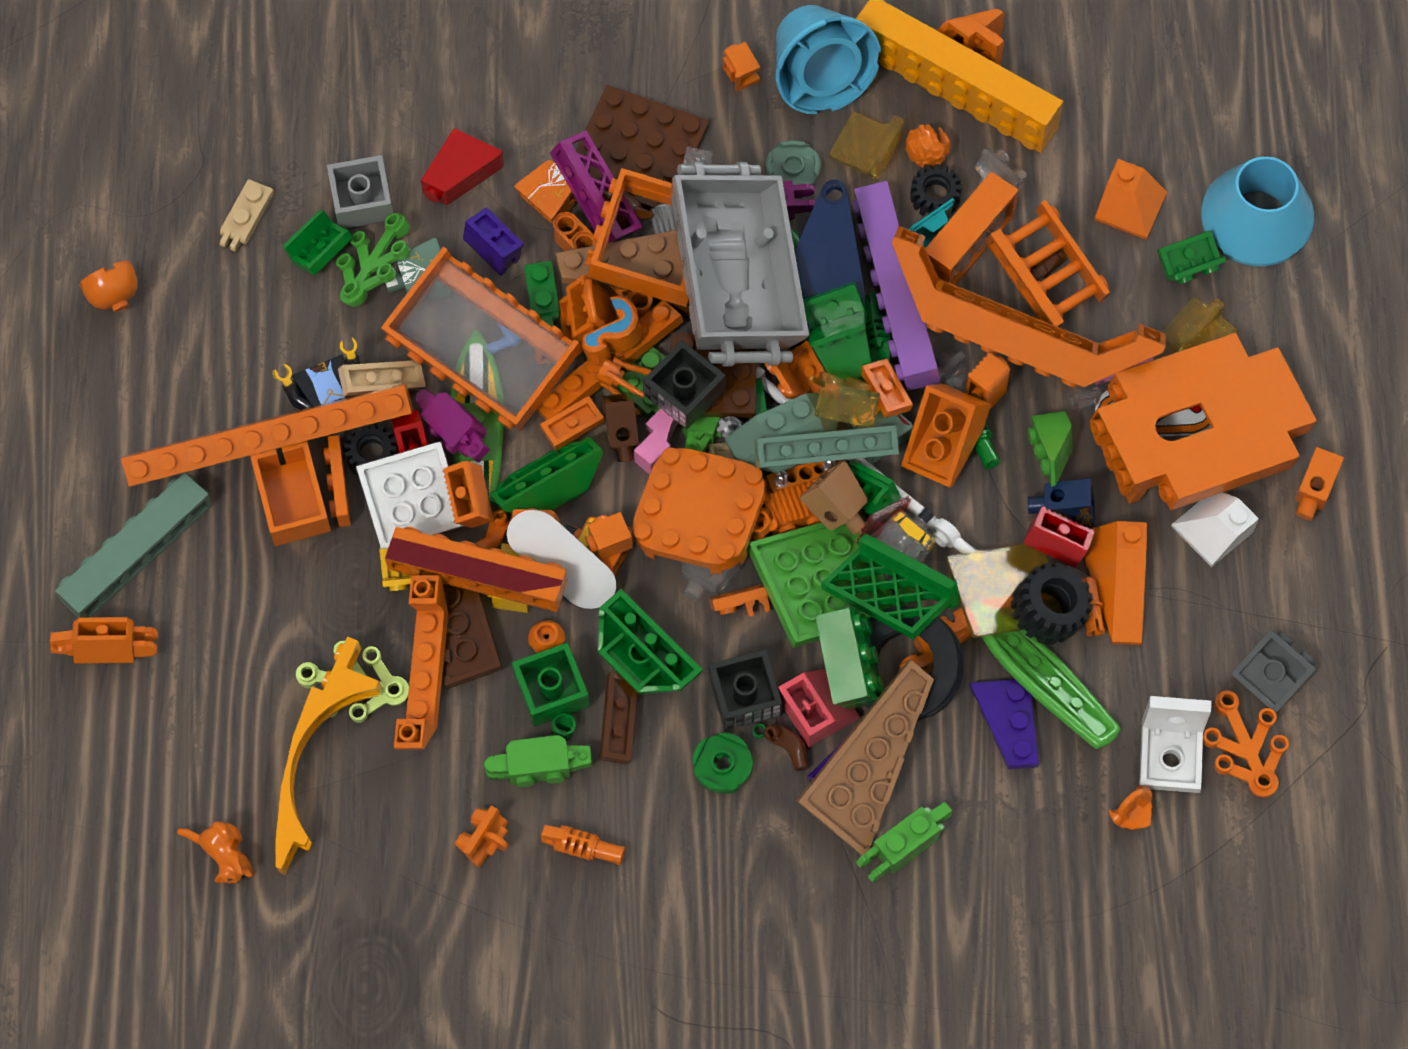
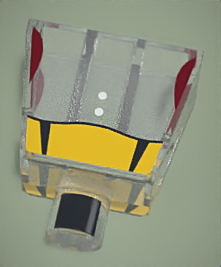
M925 507L922 508L914 519L904 511H900L871 536L923 564L936 542L927 530L937 517Z

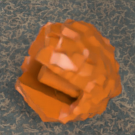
M930 124L919 125L918 128L910 130L908 133L905 150L910 161L915 162L917 166H921L923 169L927 165L934 167V164H939L940 166L949 154V148L951 147L950 139L941 127H938L937 132H935Z

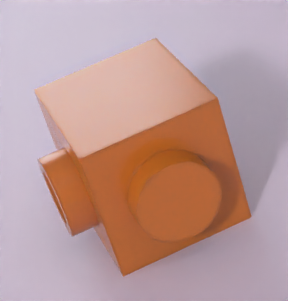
M621 512L611 516H599L591 524H588L589 535L585 537L589 550L592 553L596 552L600 560L633 548L632 536Z

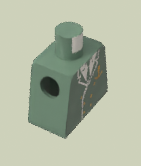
M436 238L410 249L408 257L396 261L398 273H396L395 278L391 282L385 283L388 293L405 289L406 294L409 292L439 253L440 247ZM437 280L422 301L452 297L455 294L454 291Z

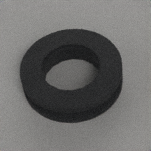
M900 606V610L916 608L910 606ZM897 607L888 608V609H885V610H882V611H883V612L897 611ZM870 617L873 633L869 637L871 646H875L879 658L882 648L889 640L904 634ZM920 617L903 618L902 622L913 627L920 620ZM936 617L918 635L928 643L933 653L934 668L931 677L934 680L922 713L919 714L917 721L930 718L943 710L956 695L963 678L964 656L962 647L954 631L939 617ZM875 664V665H876V670H877V675H879V674H878V664ZM873 704L866 705V707L869 709Z

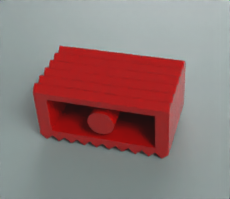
M1044 506L1040 508L1030 523L1023 544L1076 568L1089 549L1094 530H1089L1088 527H1083L1082 524L1078 525L1077 521L1068 520L1066 516L1057 515L1056 512H1051L1050 509L1046 510Z

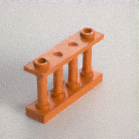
M1044 200L1036 209L1037 218L1010 235L1003 234L999 228L990 234L985 243L1036 317L1061 327L1064 323L1062 319L1064 313L1093 295L1101 303L1109 295L1110 291L1108 290L1109 286L1106 279L1102 275L1097 274L1060 221V214L1053 205L1050 206ZM1046 226L1055 240L1026 258H1020L1014 249L1015 244ZM1062 249L1071 263L1041 282L1039 280L1036 281L1030 272L1031 267ZM1078 272L1087 286L1059 304H1052L1046 296L1047 291Z

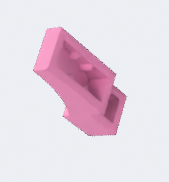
M662 409L645 423L647 438L634 450L635 463L649 475L658 458L662 456V452L666 448L671 447L669 443L678 425V422L668 416Z

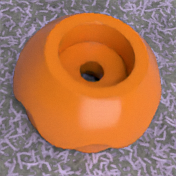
M551 620L537 622L532 626L528 634V643L536 653L559 646L565 641L564 630L558 623Z

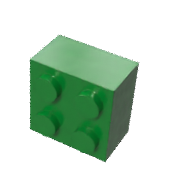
M568 642L512 662L515 680L534 727L553 721L554 717L560 713L572 714L590 707L588 692Z

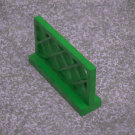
M866 533L858 540L859 548L821 583L822 590L913 640L947 607L953 610L960 603L958 583ZM860 560L871 567L853 570V566ZM887 574L893 577V580L876 582L875 575ZM872 576V583L855 585L854 578ZM851 579V586L837 587L834 585L838 580ZM909 586L916 590V593L898 594V588ZM893 588L895 590L894 596L877 597V591ZM871 591L874 593V598L861 600L856 597V593ZM933 599L938 602L934 606L921 607V600ZM918 602V608L900 610V603ZM896 604L897 611L883 612L879 610V606ZM920 617V620L913 627L902 622L903 618Z

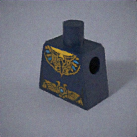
M1091 479L1061 481L1052 487L1050 483H1046L1044 485V496H1028V514H1037L1040 508L1045 506L1046 510L1050 509L1051 512H1056L1057 515L1066 516L1068 520L1077 521L1078 525L1082 524L1083 527L1095 528V498Z

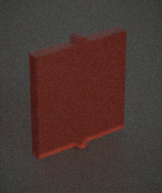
M906 496L870 515L865 526L861 529L856 543L859 545L858 540L865 533L874 536L883 528L880 533L881 535L896 527L898 524L892 520L900 513L905 514L907 512L906 509L912 499Z

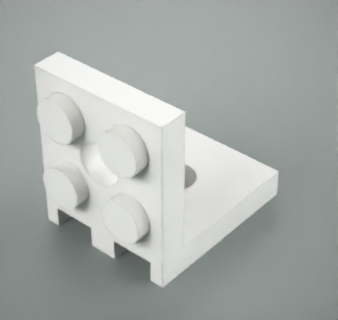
M1150 696L1142 718L1139 786L1142 785L1155 790L1200 793L1203 731L1211 714V701ZM1174 754L1178 757L1179 764L1175 767L1167 766L1163 761V756Z

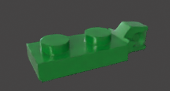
M552 261L524 265L530 309L535 311L541 320L552 327L553 320H560Z

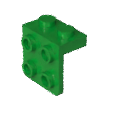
M855 281L803 299L806 319L811 329L809 343L812 348L817 346L820 349L829 347L835 343V340L846 337V339L855 338L861 335L862 330L866 328L867 311Z

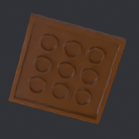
M606 85L586 130L615 179H618L621 168L672 183L674 175H678V165L691 164L709 128V120ZM581 140L576 152L586 156L588 150ZM589 165L588 173L590 176L601 180L602 174L599 169ZM625 191L623 193L638 199L642 208L647 210L664 204Z

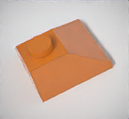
M1118 159L1107 182L1094 220L1147 240L1165 200L1167 191L1144 168Z

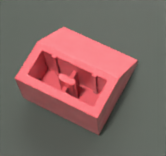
M826 669L804 672L778 687L782 707L808 748L860 719L855 708L846 709L833 704Z

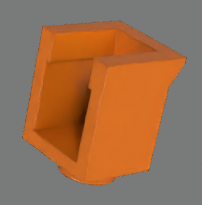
M746 42L739 45H731L724 50L723 69L731 83L735 82L736 92L760 82L757 71H760L761 67Z

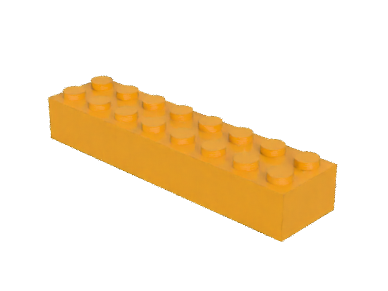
M869 0L856 17L857 20L868 25L876 35L881 48L878 62L882 67L887 70H894L901 74L908 82L917 83L926 88L933 96L942 97L949 101L956 109L967 111L978 121L992 125L1001 134L1011 136L1020 141L1026 148L1034 149L1042 153L1058 130L1063 100L883 0Z

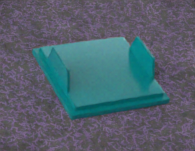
M953 198L908 229L925 236L923 241L925 248L948 223L954 205Z

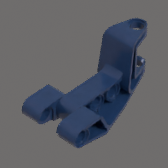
M829 180L820 191L795 249L802 297L806 299L855 281L865 306L866 296L847 188L839 180ZM833 190L842 193V197L837 201L827 198L828 194ZM802 340L801 342L797 343L796 345H798V346L801 345L804 340Z

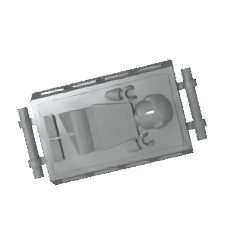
M692 161L691 164H679L677 167L678 175H674L672 179L671 202L674 220L677 224V239L680 257L683 261L685 288L689 298V312L697 350L721 349V352H709L708 361L711 364H722L724 367L733 366L734 363H767L769 366L791 363L793 360L792 351H780V349H788L809 336L782 176L760 175V165H748L747 162H737L735 165H710L698 161ZM734 349H767V351L735 352Z

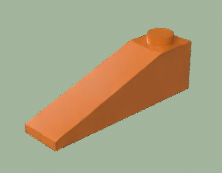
M1116 521L1092 528L1094 535L1089 549L1084 556V562L1091 578L1096 580L1099 602L1103 603L1101 613L1111 643L1142 645L1147 523Z

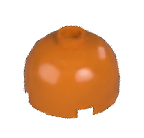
M129 260L113 263L114 268L105 270L103 267L80 281V289L89 304L100 310L113 309L114 313L130 306L128 301L135 296L138 290V279Z

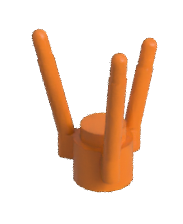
M616 357L613 361L606 358L595 377L601 381L599 385L608 389L614 395L622 394L615 388L619 384L639 397L644 398L645 395L641 390L622 379L625 372L621 368L648 375L652 370L623 362ZM634 406L635 414L640 415L641 411Z

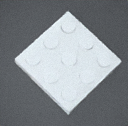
M441 441L356 466L381 548L389 547L395 527H414L420 530L421 533L432 536L433 534H440L464 527L453 522L455 519L452 516L454 512L451 511V501L448 500L450 495L447 494L449 490L446 489L445 473L442 472L444 468L448 467Z

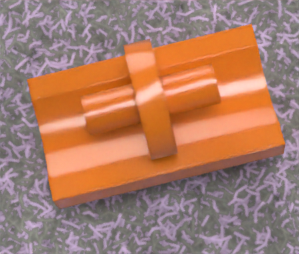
M490 806L488 810L476 808L470 821L476 827L473 835L465 832L460 833L455 841L458 849L467 856L473 865L478 867L482 866L488 855L493 856L496 849L506 851L509 846L503 839L508 832L505 829L508 821L501 816L499 809Z

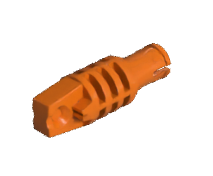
M544 825L541 833L542 843L554 846L553 850L563 854L577 856V858H584L588 861L597 858L619 866L624 857L625 846L601 841L597 834H590L589 832H583L561 825V828Z

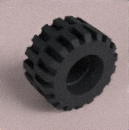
M1056 562L1052 566L1050 563H1044L1041 567H1035L1014 590L1011 608L1015 609V611L1012 613L1014 620L1018 619V628L1020 630L1024 628L1027 631L1026 636L1030 639L1034 636L1037 638L1036 642L1039 643L1047 640L1048 645L1055 644L1057 641L1062 643L1071 637L1090 617L1088 614L1093 608V605L1090 604L1093 600L1092 593L1087 592L1090 587L1087 582L1083 583L1081 581L1083 576L1079 572L1077 574L1072 572V567L1067 565L1065 568H1062L1061 563ZM1041 593L1054 597L1062 608V614L1048 609L1042 601Z

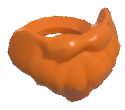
M1140 785L1124 799L1117 810L1109 809L1108 812L1114 824L1131 830L1151 826L1152 792L1148 787Z

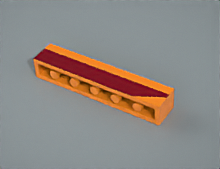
M409 526L405 528L395 527L385 556L388 570L408 575H440L443 584L554 612L559 610L568 581L566 569H563L559 564L535 562L531 557L525 555H518L517 557L507 555L504 551L497 548H490L489 550L479 548L476 544L469 541H461V543L451 541L442 534H433L432 536L421 533L420 530Z

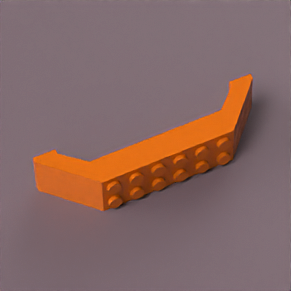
M898 226L894 235L892 245L921 320L927 323V328L935 332L943 333V330L954 334L953 338L962 343L969 344L970 341L981 345L980 349L987 353H992L993 355H996L997 352L1008 356L1007 360L1016 365L1023 366L1024 363L1035 367V372L1047 377L1053 374L1060 377L1062 383L1075 388L1077 385L1086 387L1159 355L1165 349L1166 334L1140 323L1134 331L1097 343L941 280L923 245L925 236Z

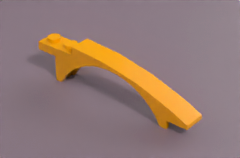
M350 637L346 638L344 644L340 643L334 655L335 665L332 671L328 670L322 681L324 689L320 690L313 686L311 687L293 734L281 785L276 830V868L284 875H286L297 849L300 848L309 852L313 844L300 823L294 799L295 774L302 751L314 732L330 716L352 703L378 697L382 690L378 680L352 670L362 648L357 640Z

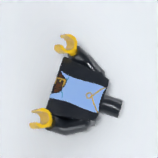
M353 337L354 347L351 350H345L342 340L340 341V349L347 355L345 359L342 354L293 375L291 368L283 364L287 371L284 378L279 377L276 369L273 370V377L283 382L282 388L293 407L303 410L353 397L343 395L338 368L342 365L360 364L359 356L355 355L357 342Z

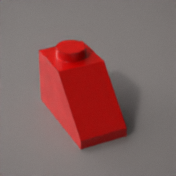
M414 410L411 414L391 419L399 453L428 445L418 410Z

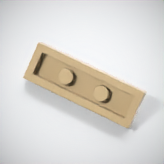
M412 360L342 365L338 368L344 396L361 395L403 383L407 384L408 392L420 391L426 387L422 366Z

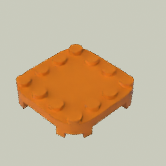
M666 448L651 470L633 519L632 528L637 545L644 551L645 556L654 560L657 556L709 568L711 574H722V571L733 568L739 562L743 564L748 556L747 547L762 505L766 504L767 491L762 471L759 468L756 469L751 464L693 449Z

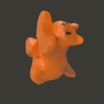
M216 821L211 827L204 829L200 835L187 828H179L177 830L178 835L200 845L216 861L219 867V874L214 879L215 883L237 884L241 881L242 875L248 878L254 876L250 861L244 853L238 850V845L243 839L240 830L233 824Z

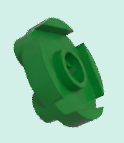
M717 733V736L707 737L697 745L693 754L694 776L707 790L721 794H733L740 787L744 786L751 776L753 768L751 752L745 741L740 737L730 733ZM724 756L728 758L730 767L721 770L718 769V765L714 761L716 759L721 760Z

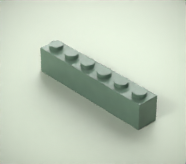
M185 472L179 478L172 479L166 486V490L158 497L151 498L141 513L129 518L119 533L107 538L96 554L85 558L80 568L73 575L66 576L61 580L58 588L55 590L60 601L76 617L91 618L213 506L209 494Z

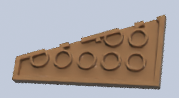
M677 230L607 243L601 261L603 263L679 286L683 279L684 267L680 257ZM596 245L556 253V262L562 283L571 284L582 275L588 276L589 266L585 265L589 249L595 250ZM592 279L597 284H608L602 281Z
M908 660L796 800V802L861 856L870 850L875 833L878 832L881 824L880 819L891 797L904 761L903 757L907 746L911 743L919 714L922 713L934 680L912 660Z

